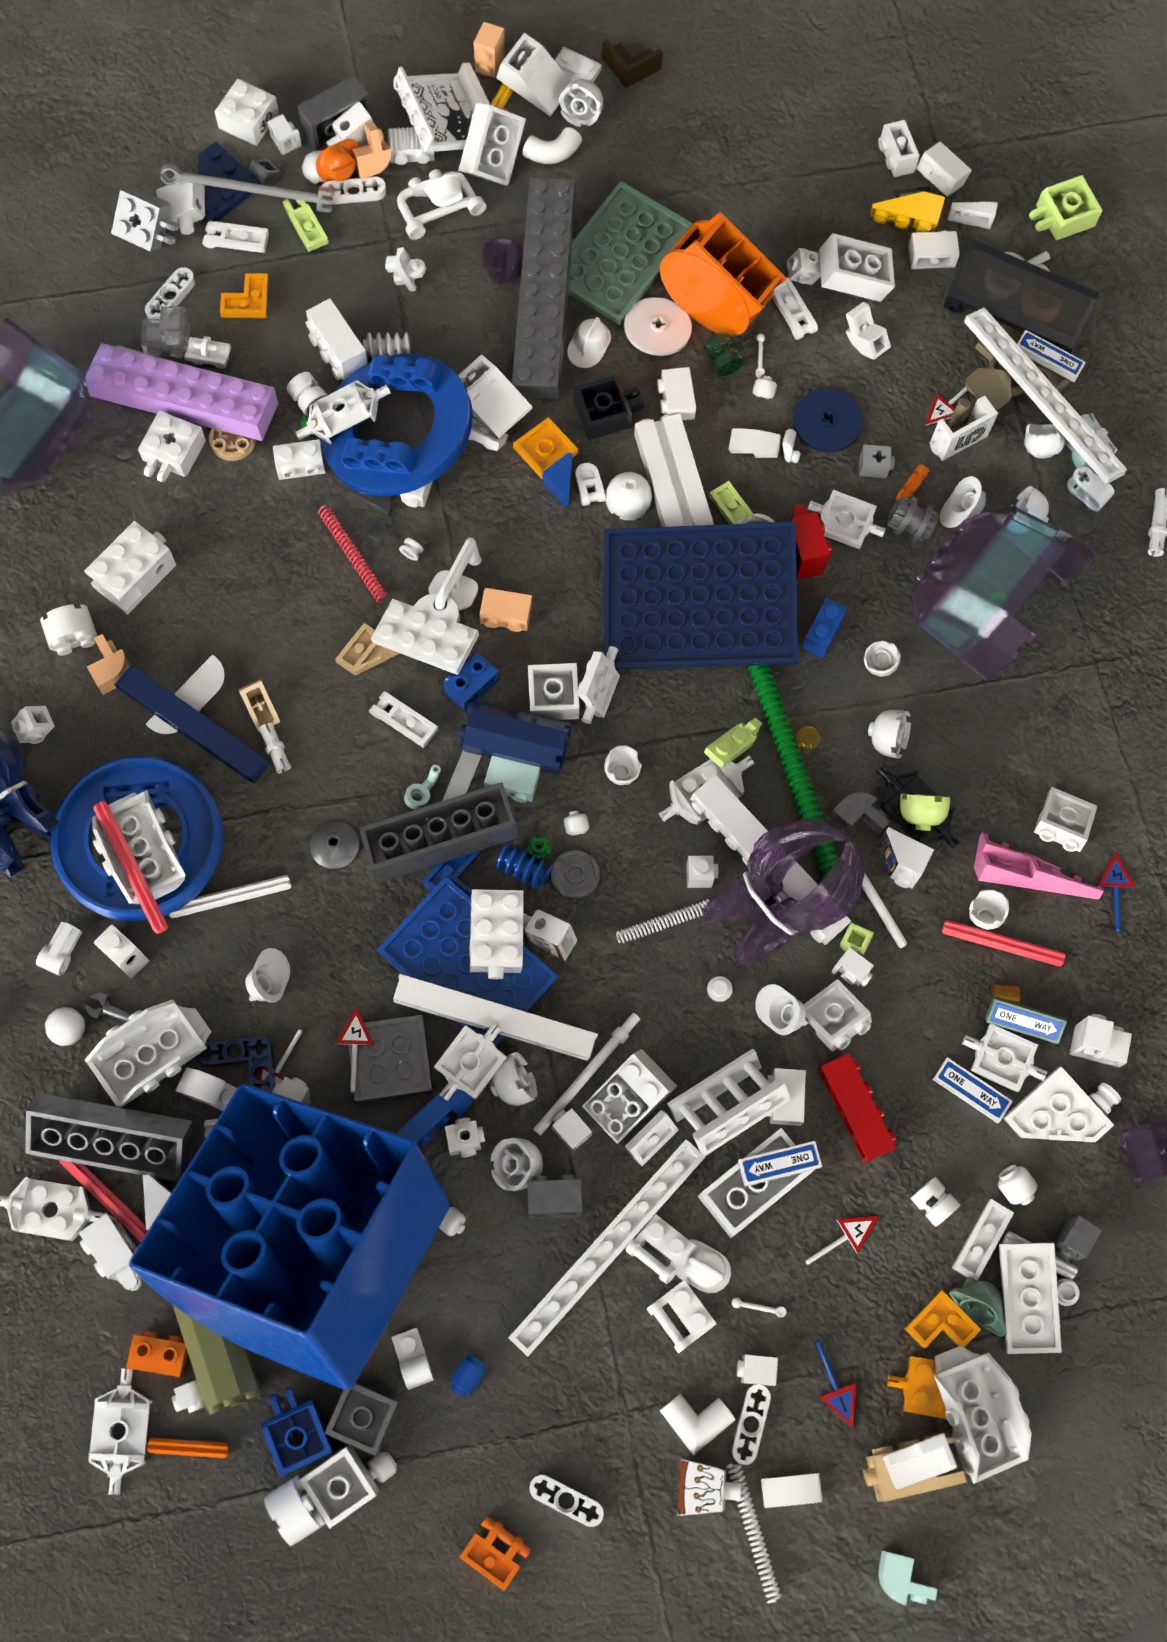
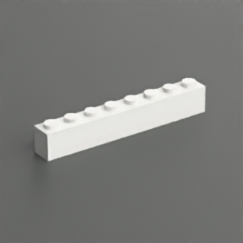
M713 775L693 793L690 798L693 808L699 814L703 813L709 819L708 823L714 831H720L724 835L727 845L732 850H737L743 856V862L750 869H758L776 884L796 910L801 924L805 923L810 928V934L817 942H822L826 945L851 922L845 913L716 775ZM759 877V879L765 886L770 887L768 883H766ZM776 894L777 899H778L783 905H785V904L783 903V901L779 898V896Z

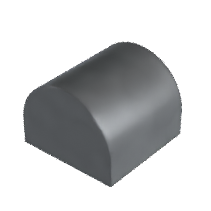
M268 159L252 160L249 166V172L262 185L273 186L280 178L281 171Z

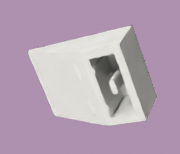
M526 33L521 36L502 61L496 77L550 117L560 104L558 100L561 92L571 83L546 49Z
M482 354L458 375L471 399L473 416L498 438L533 408L501 371Z
M641 1049L633 1053L582 1107L618 1144L660 1105L677 1085Z

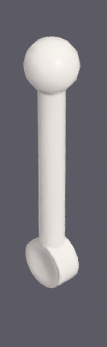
M758 334L756 337L758 341V368L755 374L758 378H762L765 374V370L762 368L765 336Z
M738 1297L732 1300L734 1308L746 1307L775 1313L778 1317H784L787 1313L786 1309L782 1306L773 1308L741 1301Z

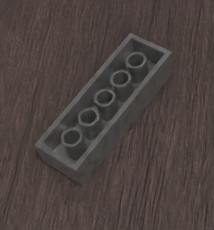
M503 782L359 828L369 867L377 883L520 838Z
M37 1093L26 1110L25 1154L138 1175H150L155 1178L179 1182L189 1165L192 1121Z

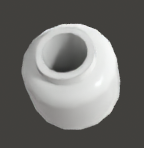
M1011 1165L999 1174L998 1188L1011 1204L1021 1203L1022 1205H1027L1034 1200L1037 1183L1025 1167Z

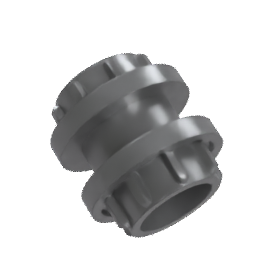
M911 495L908 498L902 497L896 501L889 514L887 523L889 527L893 528L892 532L899 536L905 531L909 533V541L916 543L918 540L923 542L927 541L934 531L938 521V513L933 511V505L926 503L922 508L917 506V498Z

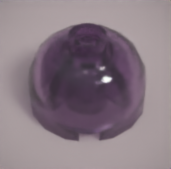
M498 237L485 243L483 262L484 266H489L491 273L487 274L494 283L498 285L506 284L516 280L521 275L523 250L515 240L507 237Z

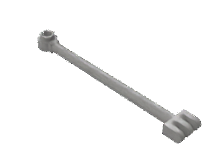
M173 164L164 165L160 173L161 180L167 185H174L177 182L181 183L183 181L317 203L316 211L332 212V196H334L335 191L332 188L319 186L318 194L182 172ZM170 170L174 173L168 174L166 171Z

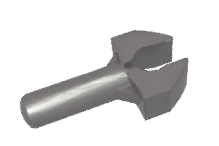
M96 993L89 996L92 1000L99 1001L103 1008L93 1009L85 1005L86 1011L92 1018L100 1020L101 1016L109 1015L124 1022L129 1021L128 1018L132 1013L110 1005L108 1002L110 997L108 995Z

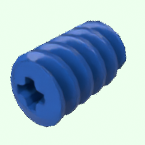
M509 841L498 857L497 869L502 870L506 867L505 873L510 875L514 872V879L516 880L523 876L522 883L527 885L531 882V889L533 890L539 886L541 887L549 877L554 865L551 864L544 868V859L539 863H535L536 854L528 859L527 849L520 854L518 853L519 845L517 844L511 849V841Z

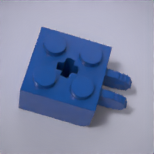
M291 1386L285 1388V1395L292 1409L283 1413L280 1400L274 1393L269 1396L276 1417L261 1423L262 1431L280 1477L335 1452L329 1435L325 1434L326 1427L316 1401L310 1400L299 1406ZM296 1430L304 1434L300 1446L298 1442H292Z

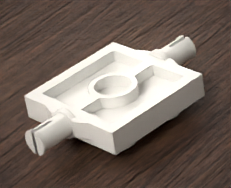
M836 490L832 491L830 499L824 505L811 500L808 510L821 514L820 520H823L825 526L824 536L857 549L861 548L864 538L869 533L882 538L886 529L873 524L876 505Z
M609 646L606 657L602 652L594 651L591 660L587 663L585 676L578 687V695L586 705V710L581 719L584 723L591 724L594 715L596 717H605L620 677L614 666V660L619 651L616 647Z
M493 1023L487 1033L481 1035L467 1025L464 1026L434 1066L449 1082L439 1094L441 1097L448 1101L456 1089H459L477 1099L508 1058L493 1043V1040L502 1031L501 1028Z
M988 1025L986 1033L980 1041L967 1034L962 1041V1045L976 1050L975 1060L970 1069L971 1072L1017 1093L1020 1091L1024 1079L1028 1075L1036 1077L1041 1081L1046 1077L1047 1071L1033 1065L1034 1054L1038 1045L996 1025Z

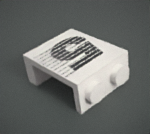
M986 396L977 399L967 422L968 425L953 433L943 419L938 421L930 441V447L933 453L938 455L942 461L989 435L998 412Z

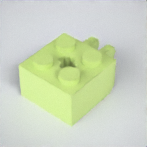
M1083 175L1044 189L1036 204L1037 208L1029 214L1031 221L1043 218L1035 225L1036 230L1040 232L1050 229L1055 240H1059L1095 227L1103 210Z

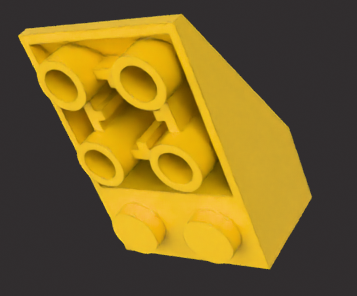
M919 192L874 203L869 217H872L873 221L886 224V221L895 223V227L901 229L911 227L917 229L916 232H934L945 197L927 192Z

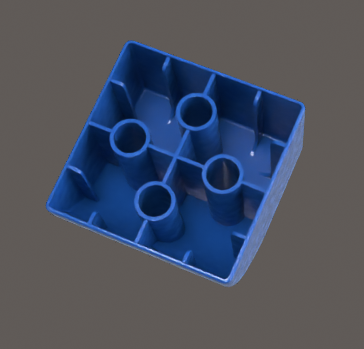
M242 1084L236 1089L132 1255L129 1265L142 1280L163 1298L220 1336L263 1357L341 1389L349 1390L355 1385L450 1208V1202L414 1140L249 1084Z

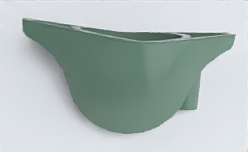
M967 1277L962 1288L950 1290L949 1294L954 1302L973 1322L1000 1337L1007 1335L1003 1316V1299L993 1284L987 1281L976 1282L974 1278Z

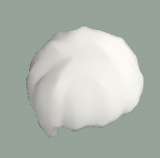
M1054 424L1027 425L1024 446L1027 452L1035 458H1050L1061 452L1064 448L1066 438Z

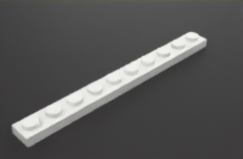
M985 307L967 315L964 321L965 324L1102 481L1107 485L1125 475L1126 467Z
M687 1139L508 1337L527 1357L704 1160V1155Z

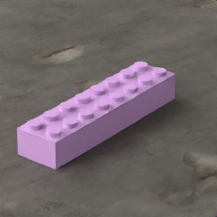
M103 343L100 344L83 380L91 397L156 414L162 411L190 423L213 429L218 428L221 431L263 441L278 406L274 387Z

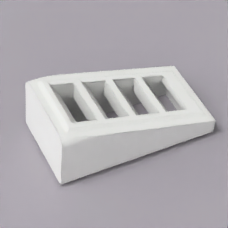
M952 203L947 220L991 229L998 203Z

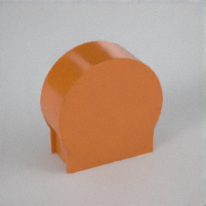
M721 212L717 213L710 220H700L691 224L665 255L660 264V275L663 284L674 302L690 318L713 332L728 336L743 333L773 297L775 288L787 279Z

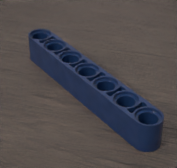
M129 664L114 683L125 695L249 782L255 784L268 767L269 762L264 757L136 667Z

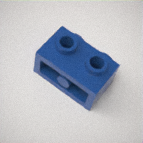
M477 652L473 657L469 656L466 659L458 675L450 673L446 677L444 692L466 712L469 702L475 703L476 700L481 698L499 681V671Z

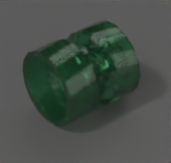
M728 332L718 333L704 344L703 348L708 358L712 361L718 376H728L736 372L743 365L744 360L738 349L735 348V343Z

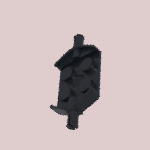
M884 765L877 770L876 773L886 781L885 785L887 786L881 806L916 841L925 843L936 839L940 841L944 839L952 849L960 843L949 830L955 807L952 809L949 807L945 820L939 825L931 826L930 831L915 830L916 825L908 823L903 818L900 811L901 793L938 796L918 776V770L897 776L893 775Z

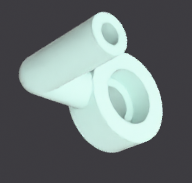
M433 765L431 767L428 778L423 784H412L407 788L404 801L409 808L416 810L427 806L430 799L429 790L437 782L441 771L440 766ZM413 797L419 798L420 801L414 800Z

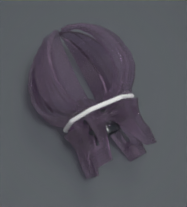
M803 819L779 825L764 833L756 841L753 852L750 854L747 862V871L736 878L734 884L727 892L713 899L711 903L702 909L707 924L743 912L755 923L734 953L733 958L744 966L749 967L756 960L761 961V959L765 958L779 943H787L791 936L798 934L799 931L823 930L846 917L858 900L865 875L864 861L857 845L852 840L845 843L842 854L836 864L817 887L803 900H796L792 897L786 898L781 891L783 890L782 881L796 861L824 842H844L850 837L847 832L832 822ZM778 895L782 901L779 902L774 897Z

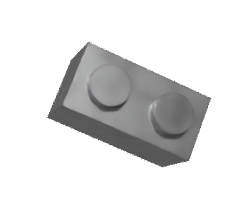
M1080 1215L1065 1220L1053 1240L1056 1251L1055 1255L1066 1262L1087 1258L1102 1230Z

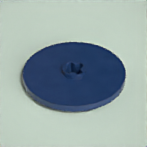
M819 389L808 393L799 401L794 411L793 425L797 436L808 447L821 452H837L846 449L858 438L862 428V414L856 402L845 393L833 389ZM824 418L827 420L832 419L831 424L828 421L823 422Z

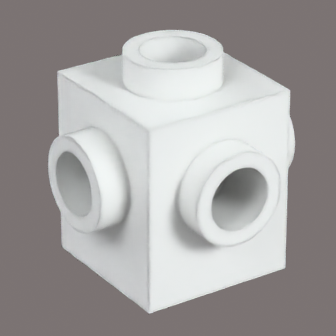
M799 248L787 260L789 279L809 285L821 277L819 253Z
M25 706L11 721L13 731L19 743L38 744L55 727L46 706Z
M470 1118L455 1120L454 1125L445 1126L451 1156L461 1154V1157H470L476 1155L477 1150H481L480 1143L485 1142L483 1128L482 1126L477 1127L476 1120L471 1121ZM464 1135L470 1136L468 1140H462Z

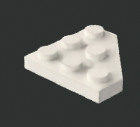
M1061 1066L1057 1067L1003 1117L1020 1138L1096 1142L1114 1126Z

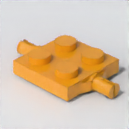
M910 1356L908 1371L904 1378L888 1375L887 1380L897 1381L898 1383L887 1381V1386L903 1389V1412L947 1420L946 1407L934 1377L936 1374L935 1360Z

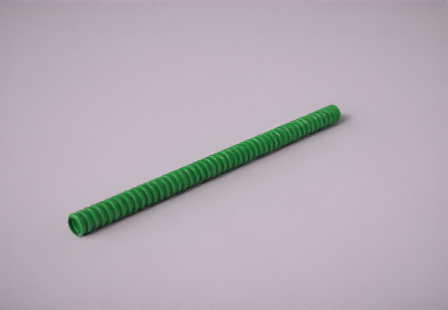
M769 665L749 666L748 670L752 672L750 676L754 679L755 690L759 692L757 696L761 699L760 704L764 706L762 710L766 713L767 724L771 726L769 730L773 733L772 738L776 740L774 744L778 747L777 752L781 754L779 758L783 760L784 772L788 774L786 778L790 781V788H793L791 792L795 795L794 801L798 802L796 806L800 809L799 815L803 816L801 820L805 823L804 829L808 830L806 835L810 837L809 843L813 844L811 849L815 851L814 857L818 858L816 863L820 865L819 871L823 872L821 877L825 880L824 885L828 887L826 891L831 895L830 898L839 908L846 907L852 904L854 900L849 896L851 891L847 890L848 883L844 882L846 877L842 875L843 869L839 868L841 863L837 861L838 855L834 854L836 849L831 846L833 845V841L829 840L831 835L827 833L828 827L824 825L826 821L822 818L823 813L819 811L821 807L817 804L818 799L814 797L816 793L812 790L813 785L809 783L811 779L807 776L808 771L804 769L806 765L802 762L803 757L799 755L801 751L797 749L798 743L794 742L796 737L792 735L793 729L789 728L791 723L787 721L788 715L785 714L786 709L783 707V702L780 701L781 695L777 694L779 690L775 687L776 681L773 680V674H770L772 670L768 667Z

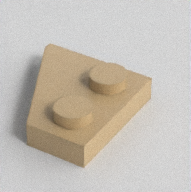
M363 623L335 660L337 664L356 676L400 653L373 643L371 637L375 630Z

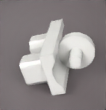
M397 248L396 255L386 257L385 268L388 272H394L393 278L396 285H406L409 291H416L414 281L415 278L423 277L426 271L425 263L421 259H411L404 248Z
M204 336L203 339L190 337L188 349L184 357L186 361H192L197 365L209 364L215 365L216 368L225 369L231 345L229 343L211 341V338L208 336Z

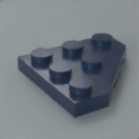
M216 141L199 154L197 173L199 175L260 184L250 172ZM204 185L205 217L203 220L206 223L209 221L218 222L253 193Z

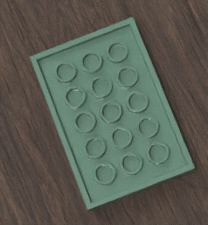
M620 181L572 242L568 295L621 325L625 320L626 314L642 298L659 276L662 259L693 223Z

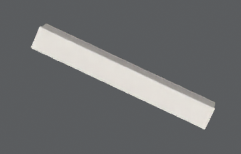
M399 974V982L393 997L394 1003L488 1031L494 1023L502 1029L499 1032L500 1035L586 1061L590 1058L594 1042L598 1036L597 1033Z

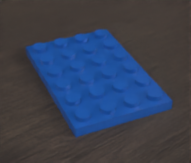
M446 876L377 949V952L402 975L524 1012H528L558 978V975L524 945L521 973H504L503 979H489L488 973L470 972L471 898ZM455 1021L461 1028H464V1026L467 1025ZM467 1025L478 1034L485 1035L487 1033V1030ZM498 1034L496 1038L493 1040L495 1046H497L505 1036Z

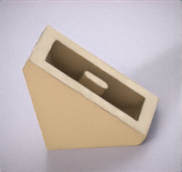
M261 679L238 689L258 732L259 727L264 724L267 728V723H273V725L280 723V719Z

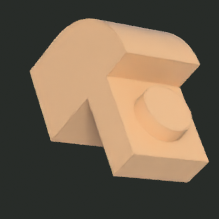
M373 121L364 123L368 145L351 149L352 155L356 159L355 171L361 179L382 172L389 164L391 158V148L384 141L381 128L378 129Z
M103 634L95 637L94 640L104 658L87 666L102 695L117 688L114 683L128 667L129 661L122 649L117 651L112 640L106 641Z

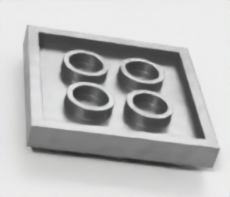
M423 1015L364 1023L374 1045H357L355 1103L433 1092ZM348 1045L351 1065L352 1045Z

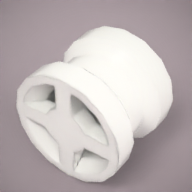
M1103 1082L1098 1086L1096 1093L1088 1096L1106 1116L1111 1112V1107L1119 1104L1121 1101L1120 1095L1111 1086Z

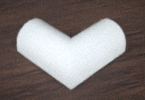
M681 1393L659 1410L693 1455L735 1421L732 1413L719 1398L698 1415Z

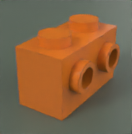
M143 1330L141 1336L133 1335L126 1368L184 1378L189 1354L183 1337L169 1335L168 1340L157 1339L159 1333Z

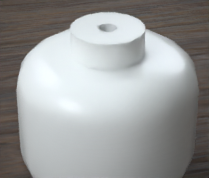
M769 376L758 378L754 383L753 394L757 397L772 399L775 396L777 384Z
M578 810L569 812L570 816L565 817L563 820L565 831L571 836L583 834L589 830L587 815L584 813L579 814Z
M450 1207L439 1229L448 1236H454L456 1233L460 1234L465 1229L466 1217L455 1207Z
M380 1451L378 1455L371 1457L367 1462L368 1473L373 1480L377 1479L380 1483L385 1482L396 1473V1463L388 1452Z

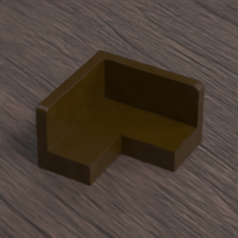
M607 39L603 41L602 59L625 88L662 69L663 52L660 49L655 52L648 49L632 58L621 43L612 46Z

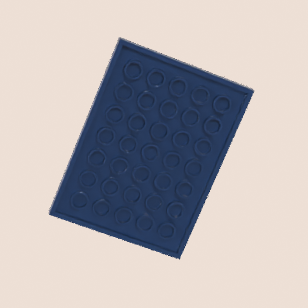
M796 522L604 529L605 657L609 646L616 647L619 650L614 660L616 670L798 664Z

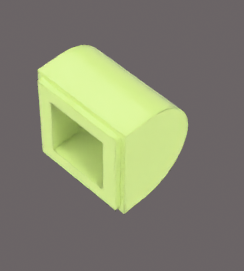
M850 922L840 947L844 951H847L850 947L863 957L874 932Z

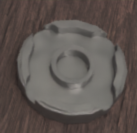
M570 850L559 855L553 863L551 883L555 890L563 897L572 900L583 899L591 895L597 888L600 880V870L596 860L591 855L589 856L580 850Z

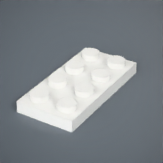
M1054 1243L999 1244L1002 1299L1004 1304L1003 1316L1007 1335H1005L1006 1353H1062Z

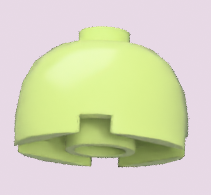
M901 793V814L908 823L916 825L915 830L930 831L931 826L941 824L948 815L950 797Z

